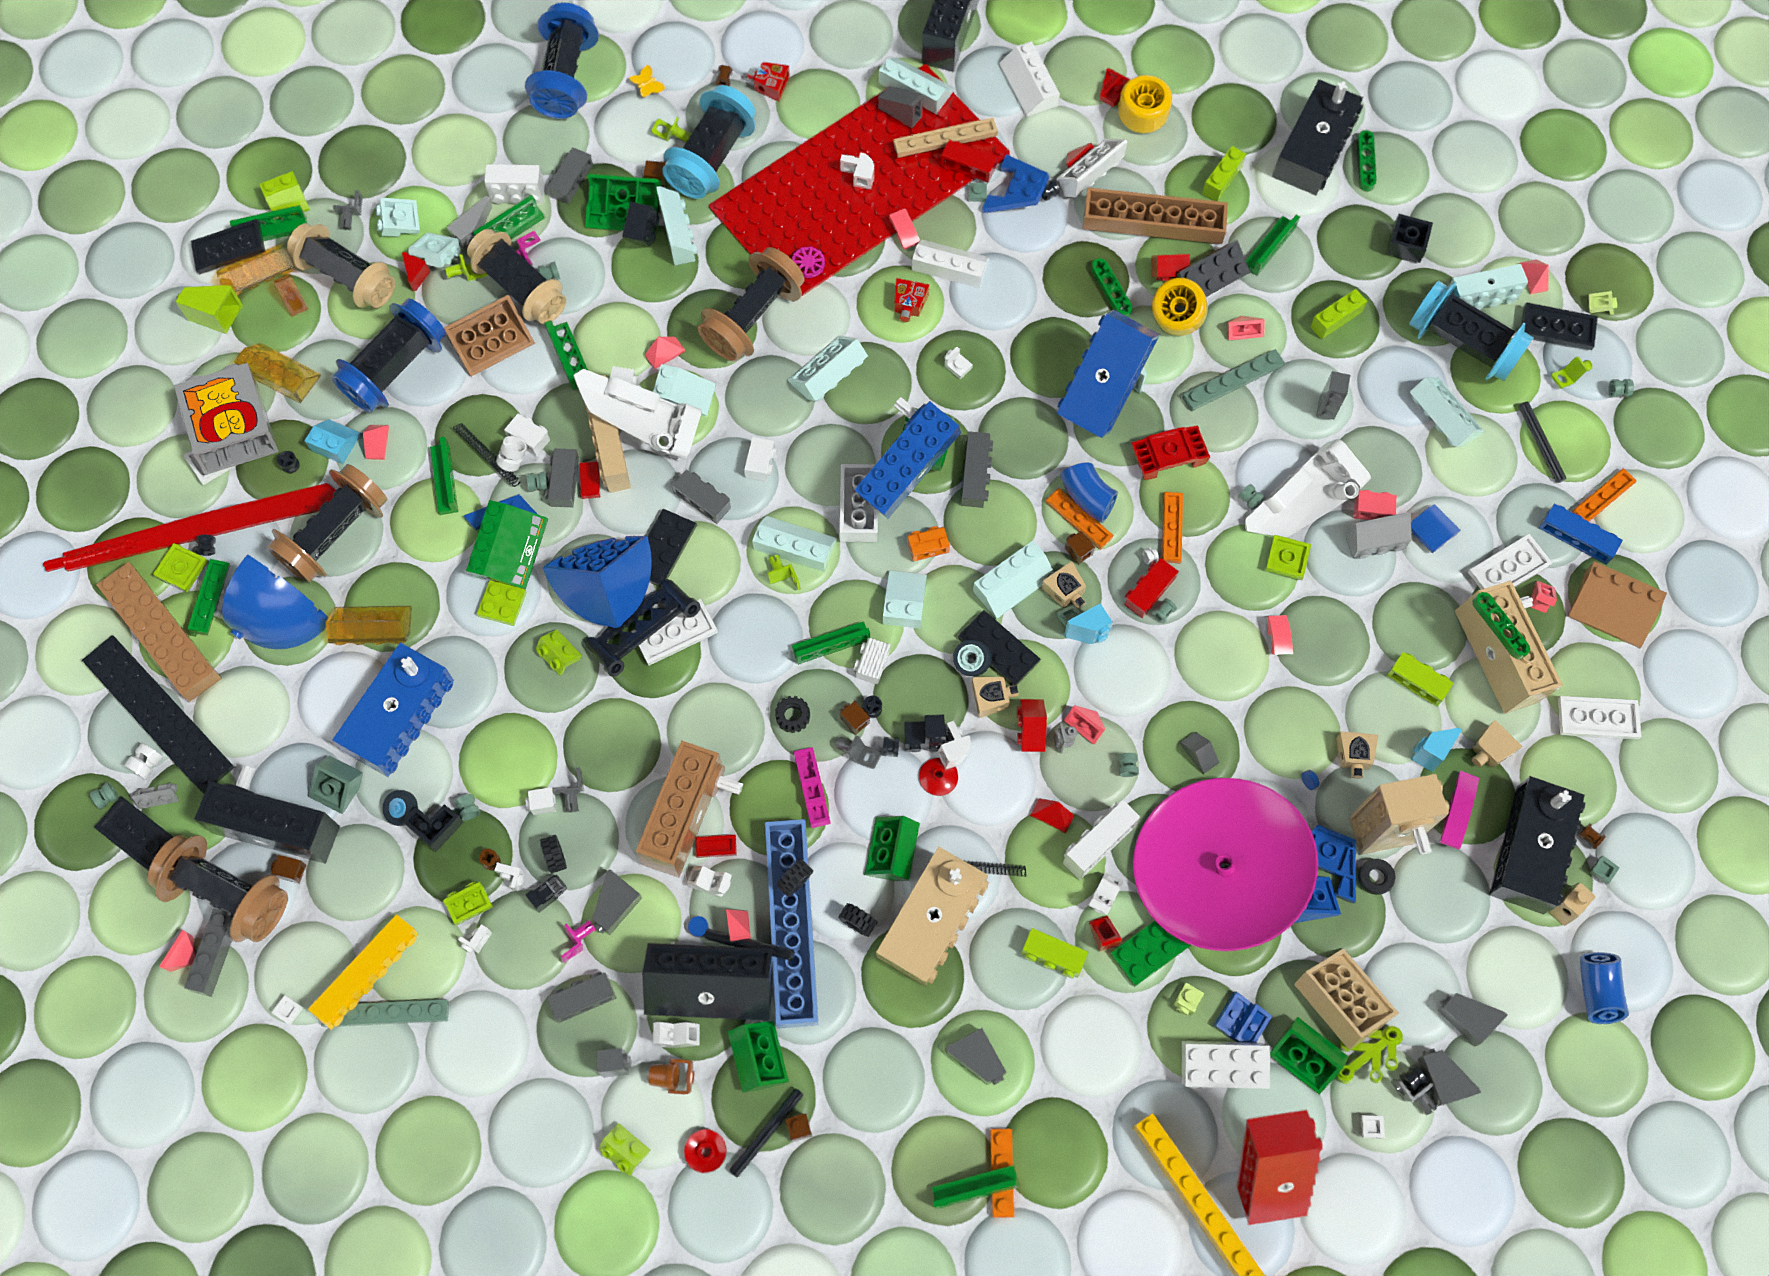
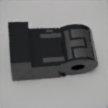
M554 875L534 891L531 890L525 894V896L540 913L567 890V886L558 875Z

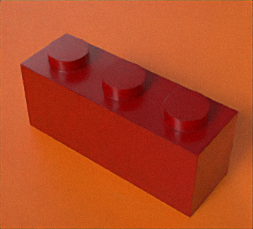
M949 139L941 154L940 166L989 183L997 166V156Z
M1162 558L1157 563L1154 561L1147 569L1149 571L1147 575H1142L1138 579L1136 588L1134 590L1131 588L1125 595L1126 601L1124 605L1141 618L1158 601L1179 573L1176 568Z

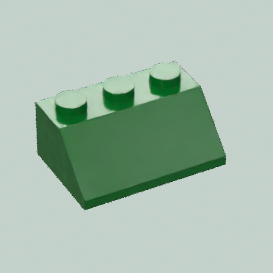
M904 815L876 817L864 875L891 881H909L920 823Z
M1299 1017L1292 1022L1270 1051V1057L1319 1095L1344 1068L1349 1057Z
M774 1021L743 1024L728 1031L742 1093L759 1091L789 1082Z

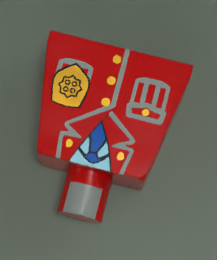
M762 62L758 71L749 69L747 79L754 80L756 92L778 102L790 78L789 65Z
M896 278L895 312L900 313L899 319L901 321L909 322L911 316H920L929 296L930 284Z

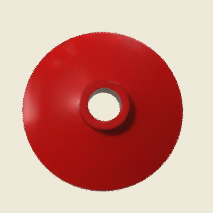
M933 758L921 767L919 781L927 793L934 796H944L955 789L958 783V771L956 767L946 770L940 758ZM941 772L943 776L938 778L935 774Z
M708 1129L699 1130L692 1134L684 1148L687 1164L699 1173H711L720 1168L727 1154L726 1143L722 1136ZM709 1148L710 1154L704 1156L702 1154L703 1149Z

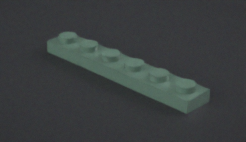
M1274 349L1184 393L1182 398L1190 410L1194 411L1283 367L1285 362L1277 350Z
M445 999L358 1003L353 1010L347 1012L343 1021L336 1027L447 1022L449 1001Z

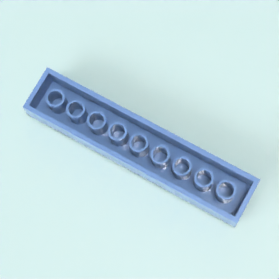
M803 819L765 822L772 944L795 951L794 958L791 961L773 957L777 1029L819 1026L810 880L807 879L802 887L790 897L786 896L777 887L778 881L785 872L800 859L808 864L806 821Z

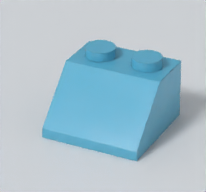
M328 419L313 426L305 439V443L312 452L344 464L361 433Z
M1100 603L1068 620L1064 636L1088 644L1101 643L1108 638L1113 621Z
M1462 729L1432 732L1428 737L1423 736L1421 741L1412 750L1415 753L1412 760L1433 772L1444 761Z

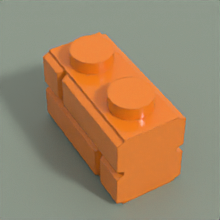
M933 526L928 531H914L907 536V544L913 562L946 554L950 551V544L944 527Z

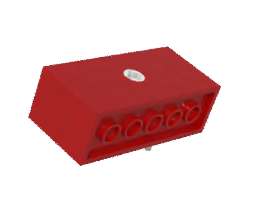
M1307 1109L1246 1119L1237 1190L1248 1225L1307 1216L1308 1209L1311 1207L1313 1185H1316L1315 1175L1318 1174L1317 1165L1320 1162V1151L1323 1150L1321 1138L1317 1137L1315 1133L1316 1124L1314 1118H1310Z

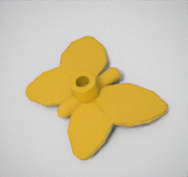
M646 65L640 71V75L629 77L630 81L639 84L638 88H641L640 94L642 97L649 96L652 92L659 93L665 90L664 84L655 81L656 79L652 77L650 65Z

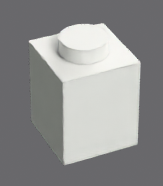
M552 787L528 791L529 798H526V807L533 815L557 812L556 797Z

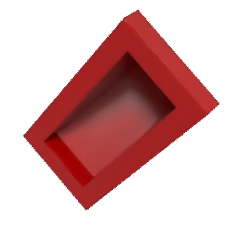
M402 252L409 284L413 292L417 291L430 273V269L425 261L409 255L407 252Z
M1108 916L1089 921L1099 952L1120 944L1122 938Z

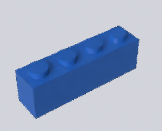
M1555 503L1548 510L1539 526V529L1606 565L1614 558L1623 541L1617 535L1603 530L1597 524L1590 523L1583 519L1582 516L1566 510L1565 507Z

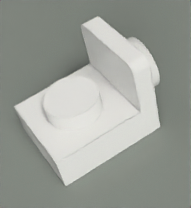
M958 347L953 351L949 350L944 357V367L959 379L963 378L973 367V364L960 354Z
M497 863L495 871L500 875L499 877L509 881L513 878L511 888L514 891H518L525 881L524 872L520 868Z
M481 924L479 928L473 931L470 942L461 936L458 938L462 943L460 947L469 953L475 951L479 954L492 932Z

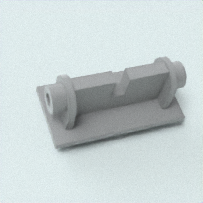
M1060 723L1054 737L1055 746L1060 749V754L1063 753L1064 748L1073 746L1077 736L1076 728H1063L1062 723Z
M172 783L158 786L157 791H155L154 787L138 789L135 795H132L139 809L179 802L175 794L178 791L177 785Z

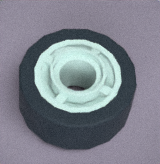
M966 640L956 647L953 654V662L961 674L979 676L990 667L991 652L983 642ZM971 653L976 655L974 663L969 662V655Z

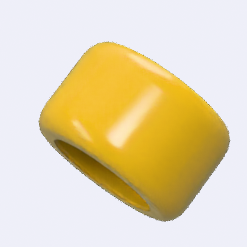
M1141 75L1129 80L1122 89L1118 106V114L1122 123L1128 129L1137 133H1152L1164 126L1169 117L1172 105L1171 90L1163 80L1151 75Z
M1170 279L1163 283L1153 296V316L1158 326L1168 334L1174 336L1189 335L1201 327L1207 316L1208 305L1202 288L1190 279ZM1182 305L1185 307L1183 312H1176L1178 306Z

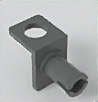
M355 190L354 206L333 205L334 211L341 215L340 229L346 230V227H348L347 230H351L353 215L361 216L363 196L359 190Z
M855 736L853 742L843 737H839L836 742V748L848 752L855 763L871 769H875L882 755L881 751L865 746L859 736ZM873 753L875 755L874 760L866 762L864 759L866 754Z
M580 767L576 768L578 787L555 790V794L565 796L566 813H573L572 807L574 812L579 811L577 794L584 791L582 769Z
M1393 1079L1391 1081L1403 1100L1408 1102L1416 1100L1425 1115L1433 1113L1432 1109L1434 1111L1437 1109L1427 1095V1090L1433 1086L1431 1082L1419 1085L1417 1090L1409 1092L1401 1080Z

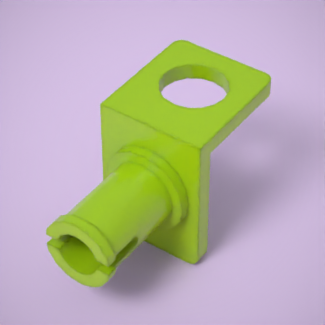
M676 117L673 125L658 118L651 130L652 134L667 142L671 137L675 136L686 143L692 134L678 127V117ZM659 125L666 127V133L658 132L657 127Z
M460 254V264L445 267L448 278L464 274L469 282L488 276L487 273L474 274L471 264L466 265L462 254Z
M1577 356L1564 369L1554 372L1550 376L1558 387L1563 389L1575 384L1586 372L1592 369L1593 365L1591 361H1582ZM1558 376L1564 377L1566 383L1561 382Z
M774 555L776 560L771 556L768 561L773 571L767 573L770 584L792 577L797 590H801L792 564L783 566L779 555Z

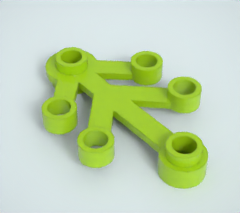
M1388 1026L1383 1031L1377 1030L1368 1037L1381 1039L1376 1044L1360 1043L1352 1048V1051L1364 1053L1348 1066H1344L1337 1075L1338 1081L1343 1084L1352 1082L1354 1072L1372 1059V1070L1369 1078L1373 1083H1380L1383 1077L1380 1071L1381 1051L1388 1046V1058L1385 1061V1067L1390 1071L1396 1070L1398 1067L1396 1046L1400 1045L1403 1040L1402 1031L1395 1026ZM1394 1033L1396 1037L1391 1038L1388 1034ZM1342 1041L1340 1042V1048H1341L1343 1051H1345V1052L1351 1051V1050H1349L1347 1047H1344V1046H1343V1042H1342ZM1393 1061L1396 1065L1390 1066L1388 1062ZM1347 1070L1350 1074L1345 1076L1342 1074V1071ZM1376 1073L1380 1076V1078L1375 1079L1372 1077V1075Z

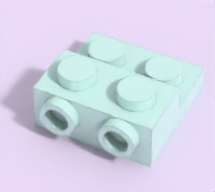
M380 198L379 205H376V216H380V220H377V230L381 231L382 236L400 237V233L419 234L416 200Z
M428 232L408 248L409 255L425 258L427 265L436 268H442L445 264L449 265L454 256L458 257L461 253L457 238Z

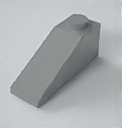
M487 195L447 227L450 237L457 238L459 245L464 250L475 237L473 232L485 224L492 210V204Z

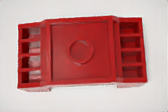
M1198 425L1176 428L1132 442V449L1144 480L1157 478L1159 471L1191 463L1193 468L1206 464L1210 459Z

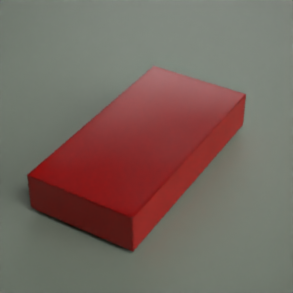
M598 461L580 463L582 499L601 498Z
M736 834L696 837L697 858L737 856Z

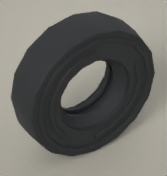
M1382 859L1368 860L1361 866L1358 874L1359 883L1362 888L1374 895H1381L1390 891L1396 879L1392 866ZM1377 869L1384 874L1383 883L1375 884L1371 881L1369 875L1372 870Z

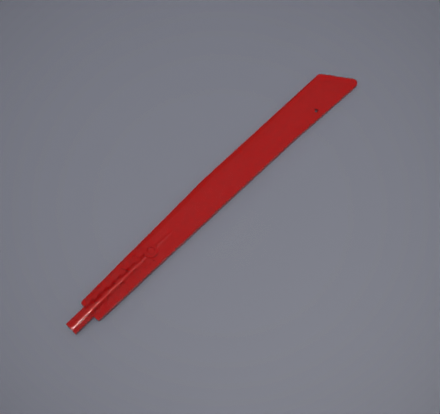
M328 483L196 514L64 552L63 557L44 561L43 566L46 572L65 568L69 572L172 547L174 543L180 545L196 541L198 535L217 536L274 521L319 512L323 503L329 502L333 498L336 489Z

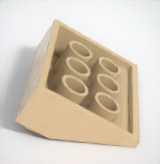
M1344 948L1306 971L1294 984L1349 1050L1360 1044L1399 1014Z

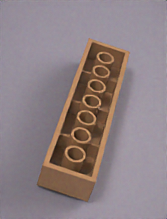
M1087 188L1082 229L1223 244L1227 227L1228 202Z
M130 562L96 584L186 700L191 702L222 679Z

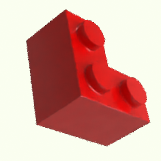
M1190 254L1151 255V277H1156V280L1159 281L1170 280V277L1178 278L1176 272L1190 265Z
M1020 699V706H1017L1016 709L1018 727H1021V733H1017V744L1021 745L1022 752H1045L1047 714L1044 699Z

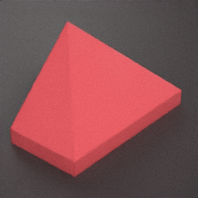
M1537 259L1519 263L1522 265L1527 277V287L1530 294L1548 290V264Z
M1239 316L1228 322V340L1264 337L1263 318Z
M657 337L646 352L645 357L653 368L657 369L661 364H665L684 353L685 349L676 337Z
M369 425L363 432L366 459L385 460L389 425Z
M1073 706L1064 719L1066 723L1076 728L1077 732L1092 744H1095L1106 730L1097 711L1080 706Z
M726 909L730 941L751 938L748 911Z
M182 930L159 967L172 972L192 965L197 954L193 935Z

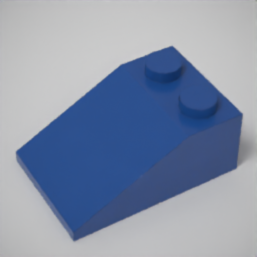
M1317 877L1312 897L1306 909L1294 923L1341 915L1330 877Z

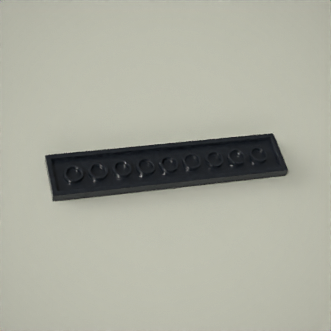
M114 635L82 659L83 663L203 794H205L210 781L214 783L219 782L235 768Z

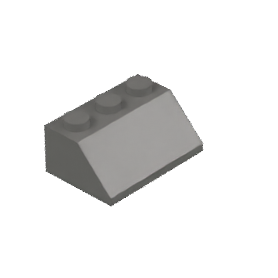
M1410 512L1355 523L1346 537L1352 558L1360 557V559H1364L1372 554L1383 555L1391 550L1402 551L1406 549L1411 541Z

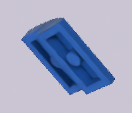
M1435 504L1411 521V532L1431 553L1440 549L1447 541L1461 531Z
M1233 992L1213 1026L1235 1042L1256 1043L1272 1015L1259 1005L1251 1003L1240 993Z

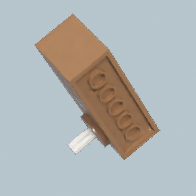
M681 740L635 851L642 865L680 878L711 799L715 797L719 788L737 795L741 793L742 783L723 777L725 766L722 765L719 753Z

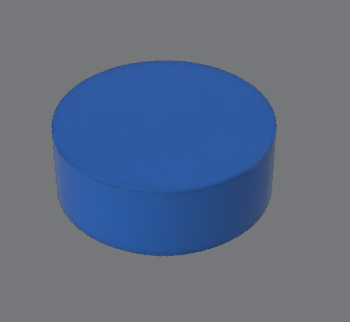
M1307 770L1301 774L1302 781L1309 790L1319 787V779L1312 770Z
M696 916L689 921L688 929L692 936L700 938L709 929V924L704 917Z

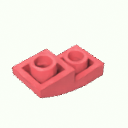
M906 209L889 215V219L897 232V238L903 249L906 250L916 246L920 240Z
M1287 615L1267 616L1272 654H1293L1292 637Z

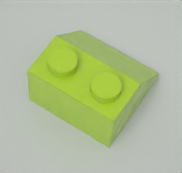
M293 171L259 184L271 211L301 205L304 212L310 210Z

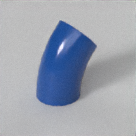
M1079 463L1061 472L1060 477L1063 485L1075 503L1089 516L1104 523L1114 507L1118 491L1111 488L1100 478L1092 463Z
M1592 952L1581 955V979L1588 1020L1595 1024H1612L1626 1019L1629 1011L1624 991L1621 957L1606 952Z

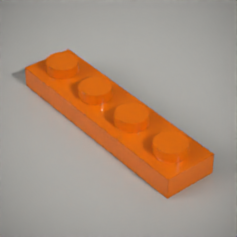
M991 1129V1171L1012 1166V1129ZM1014 1189L992 1195V1218H1014Z

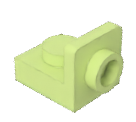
M1612 291L1589 294L1590 313L1610 311V315H1614V308H1617V298H1613Z
M1185 983L1173 1005L1177 1007L1176 1010L1186 1016L1188 1014L1193 1015L1204 993Z

